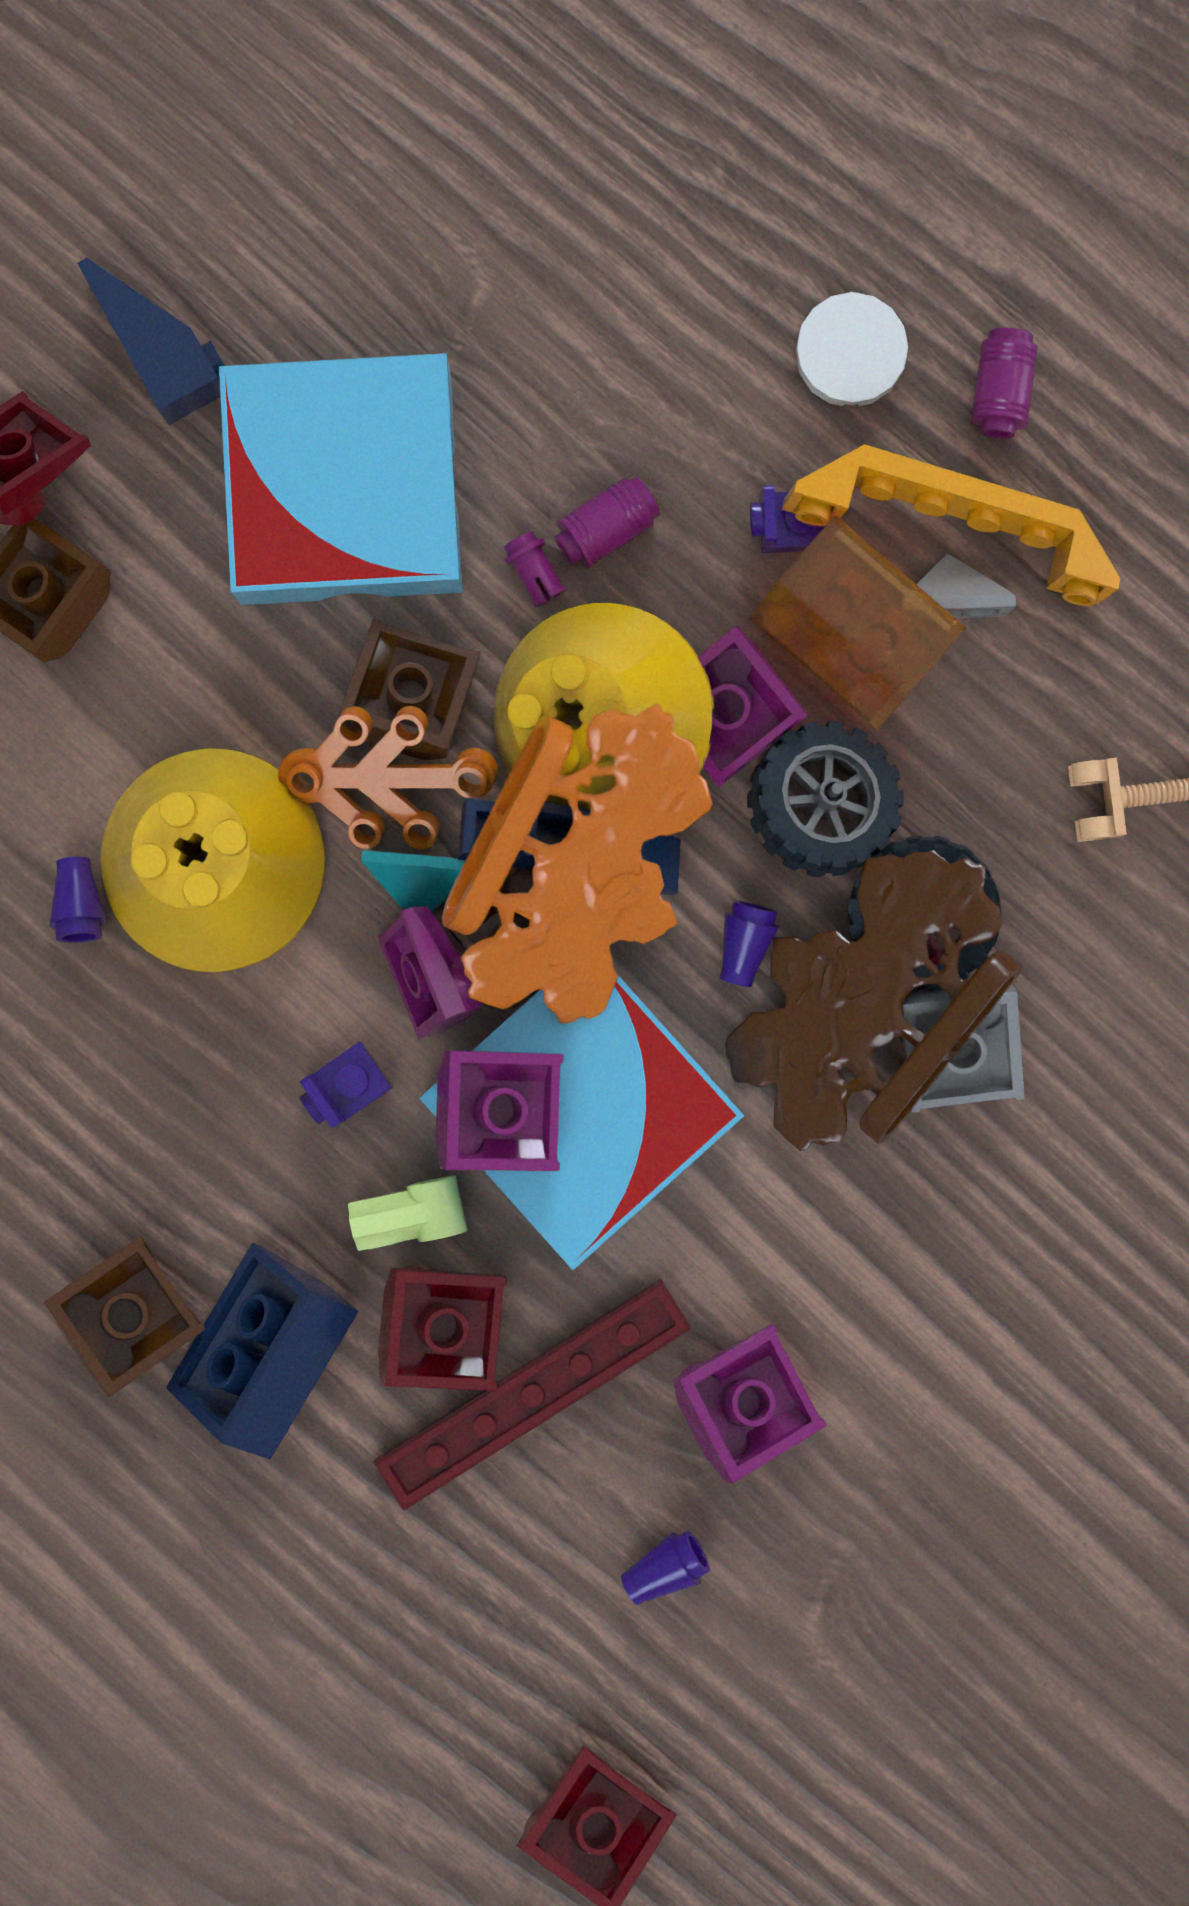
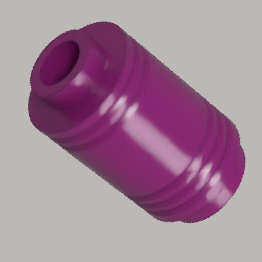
M1017 328L992 329L988 333V339L981 343L971 422L981 427V434L996 439H1009L1015 436V431L1025 429L1028 426V412L1030 411L1038 350L1037 345L1033 343L1034 336L1028 331Z
M634 477L630 481L622 478L613 484L612 487H608L606 491H602L570 512V514L565 515L564 518L559 519L557 523L560 533L554 536L560 551L571 565L579 561L588 569L593 564H596L598 560H602L634 539V537L640 535V533L645 532L646 529L651 528L654 525L653 519L660 515V511L651 492L638 477Z

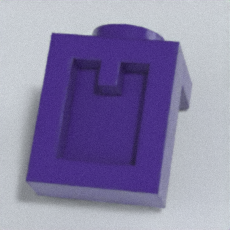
M774 485L762 487L759 502L750 503L751 537L761 536L762 553L824 551L829 549V524L826 526H812L799 521L795 517V513L782 510L784 498L789 492H775Z
M358 1042L314 1074H310L302 1079L300 1083L306 1093L300 1096V1100L317 1124L326 1120L330 1127L334 1128L393 1087L363 1043Z

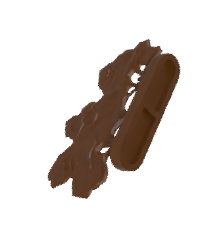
M934 850L927 852L915 851L903 858L892 854L868 858L863 865L857 892L859 912L863 916L865 933L858 941L849 943L838 931L817 933L808 942H803L799 937L795 936L775 937L773 939L770 977L778 983L779 988L785 994V1007L767 1012H751L748 1018L728 1036L725 1048L726 1056L731 1059L733 1079L737 1083L743 1082L755 1087H765L774 1084L777 1087L773 1126L799 1151L807 1150L812 1143L824 1146L829 1143L841 1142L847 1131L846 1103L852 1092L871 1090L877 1096L860 1118V1129L877 1144L885 1141L904 1121L1021 973L1023 967L1005 952L998 951L987 958L969 980L960 979L958 961L961 947L969 944L981 945L994 938L1002 926L1000 907L991 901L983 891L986 868L983 864H975L969 858H962L950 864ZM953 926L960 929L962 933L957 944L952 942L949 929ZM934 933L940 935L947 955L943 954L938 960L945 966L940 971L929 959L927 951V940ZM924 965L931 975L927 978L917 977L913 970ZM924 984H939L948 994L951 1003L925 1035L903 1018L902 1005L904 999L915 987ZM902 1036L915 1048L886 1083L879 1078L870 1055L875 1048L889 1043L893 1038ZM845 1066L855 1073L857 1077L852 1081L843 1080L839 1076L838 1070Z

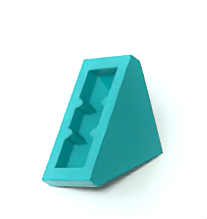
M362 850L361 862L403 910L411 907L427 906L431 913L447 901L449 893L465 863L464 860H458V858Z

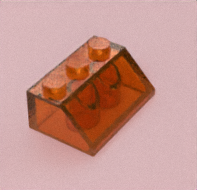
M837 516L830 520L782 575L749 617V620L877 730L966 629L962 623Z

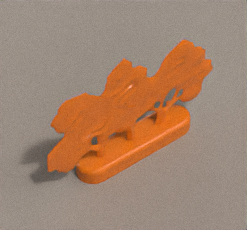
M657 703L636 716L623 714L614 709L596 714L587 726L586 745L591 752L592 761L578 772L564 777L560 772L571 750L573 742L572 728L568 724L548 715L541 717L534 726L449 893L443 910L442 925L463 935H470L477 931L491 906L497 907L502 926L494 936L473 944L461 957L464 974L472 982L468 990L469 998L504 1010L539 989L544 991L546 1006L557 1016L558 1021L563 1024L574 1022L581 1017L590 1019L599 1016L606 1009L615 982L618 979V975L613 967V959L609 948L610 944L624 940L628 942L636 941L644 945L678 924L672 906L669 902L663 900L660 895L665 886L658 864L642 859L641 848L644 841L660 835L669 836L684 831L707 813L713 803L707 781L699 774L700 759L695 752L694 742L674 734L673 716L664 712L661 705ZM602 755H610L615 759L614 764L602 768L596 765ZM613 775L616 778V784L610 791L597 795L579 792L578 787L580 785L589 788L593 781L589 777ZM548 795H556L568 799L573 812V824L568 835L561 842L552 845L543 843L528 835ZM578 801L590 803V815H583L578 809ZM523 850L534 855L533 887L528 893L510 894L499 892L519 851ZM515 912L529 919V927L522 929L515 925L513 922Z

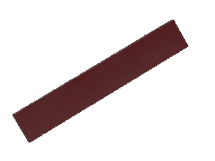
M659 1279L499 1380L496 1391L480 1392L377 1457L373 1463L404 1511L692 1328L663 1281Z

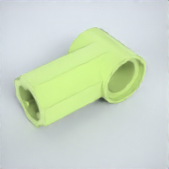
M456 1175L406 1186L407 1190L348 1203L349 1222L357 1251L389 1246L416 1238L418 1242L432 1241L467 1232Z

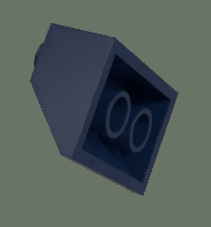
M253 1242L203 1326L206 1329L196 1336L166 1389L220 1443L271 1460L359 1311L330 1286L265 1247Z

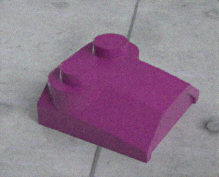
M738 625L698 657L710 681L714 701L709 741L711 746L703 768L718 787L722 786L808 716L802 705L764 658L759 646L749 639Z
M427 906L411 907L400 912L401 916L385 933L378 935V940L418 1040L437 1034L465 1021L482 1007L481 1002L469 998L468 990L472 982L464 974V966L461 960L462 955L458 956L445 931Z
M444 1050L437 1080L435 1135L440 1168L445 1170L560 1171V1162L557 1161L560 1065L563 1063L564 1054Z
M774 1324L764 1327L704 1362L689 1365L678 1377L673 1379L677 1403L706 1459L727 1483H735L827 1426L824 1419L819 1417L776 1334L778 1330Z

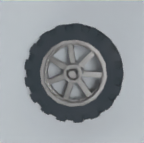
M818 721L803 724L798 730L794 731L792 729L786 732L762 756L749 781L752 783V789L747 793V808H753L754 815L750 819L751 826L755 834L761 833L765 840L762 844L765 850L771 856L776 853L784 859L782 864L793 871H796L798 868L807 870V875L812 877H822L826 873H832L833 877L847 874L852 869H858L863 866L868 858H873L891 841L890 836L897 831L902 818L898 815V809L904 805L903 790H898L897 781L901 778L896 765L890 766L885 758L888 752L879 742L874 746L867 740L869 734L856 727L852 731L844 729V723L829 721L825 726H818ZM821 762L820 784L801 765ZM833 766H836L850 778L845 782L833 778ZM792 776L810 795L789 797L788 785L790 777ZM854 786L859 791L861 805L845 800L847 791ZM804 807V811L809 817L805 825L799 821L792 808ZM837 811L860 819L856 828L848 835H846ZM826 818L833 838L813 832L819 820Z

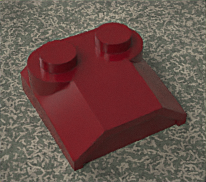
M23 391L0 405V524L20 526L31 522L45 505V496L42 489L65 471L91 446L86 435H80L31 401Z
M418 1266L391 1267L384 1289L379 1336L380 1382L384 1386L496 1391L495 1371L504 1286H507V1277L480 1273L426 1270Z
M582 1746L542 1806L528 1818L523 1835L516 1846L596 1906H621L677 1814L616 1772L586 1746Z

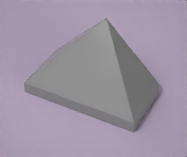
M947 553L901 600L894 610L895 621L1006 617L1016 607V595Z

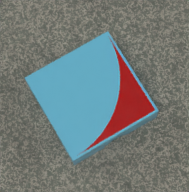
M447 353L219 366L230 589L232 595L241 605L321 601L329 597L351 593L372 594L382 597L463 593L459 514L455 502L453 469L455 440L452 386Z
M619 975L607 1007L599 1016L590 1019L581 1017L574 1022L563 1024L558 1021L557 1016L546 1006L544 991L539 990L472 1050L564 1054L563 1063L560 1065L557 1161L560 1162V1171L484 1170V1172L572 1270L578 1267L744 1117L743 1113ZM437 1083L419 1098L435 1117Z

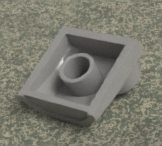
M1013 985L912 1109V1113L920 1112V1109L1008 1098H1015L1016 1100L1025 1099L1018 995ZM927 988L916 990L904 999L902 1005L903 1018L926 1035L949 1006L951 1000L943 988L937 990H927ZM903 1038L904 1057L906 1060L915 1047Z

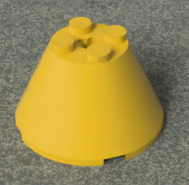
M591 603L568 608L554 614L531 630L512 652L498 682L493 708L494 734L499 755L508 775H510L534 726L541 717L548 715L568 724L572 728L573 742L571 750L560 772L563 777L578 772L592 761L591 752L586 745L587 726L596 714L614 709L623 714L636 716L657 703L661 705L664 712L673 716L674 734L694 742L695 752L700 759V773L711 746L709 741L714 701L710 681L705 668H703L698 659V655L688 641L676 629L659 617L642 609L616 603ZM602 755L596 765L602 768L614 764L615 759L610 755ZM613 775L589 777L593 780L589 788L580 785L578 788L579 792L591 795L602 794L610 791L615 786L616 778ZM548 795L546 802L570 806L568 799ZM578 801L579 808L591 810L589 802Z
M228 749L193 750L177 754L155 764L142 773L122 794L108 819L103 835L100 862L101 876L105 894L115 917L129 936L147 952L171 965L200 972H226L244 968L273 956L290 943L303 929L318 903L323 888L326 866L325 846L323 845L321 830L311 804L303 803L279 781V770L255 756ZM202 849L208 852L207 858L203 863L198 861V856Z

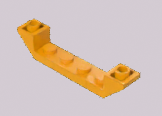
M866 444L796 481L783 501L782 510L795 513V517L805 524L812 526L836 525L849 508L854 487H858L863 495L875 500L898 499L914 504L913 507L916 511L928 516L939 517L947 514L967 520V525L978 531L992 533L1000 530L1020 536V541L1031 547H1056L1046 589L1062 593L1063 599L1069 603L1080 606L1099 604L1119 588L1121 578L1079 509Z

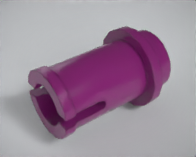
M530 531L504 546L508 555L504 561L507 565L513 564L536 608L551 601L540 580H542L550 597L554 596L556 598L566 591V588L561 584L542 549L546 545L544 539L537 540L534 532Z

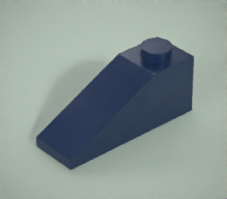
M85 258L77 263L156 407L168 425L220 398L219 366H224L211 341L200 345L190 327L90 259Z

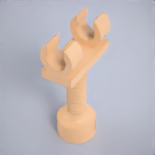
M1117 758L1072 763L1071 766H1068L1071 787L1103 784L1106 816L1090 817L1075 821L1077 842L1119 838L1127 835L1124 808L1126 806L1131 808L1132 806H1143V804L1148 806L1149 804L1154 805V803L1160 804L1161 802L1164 804L1166 802L1171 803V801H1188L1189 778L1187 780L1185 778L1181 780L1176 779V781L1170 780V782L1159 781V783L1153 782V784L1143 783L1136 786L1126 785L1124 788V786L1120 785Z

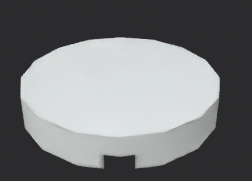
M855 292L831 296L815 306L801 325L796 347L799 374L811 392L829 404L844 406V404L851 406L872 404L889 393L904 370L908 352L905 328L894 310L874 296Z

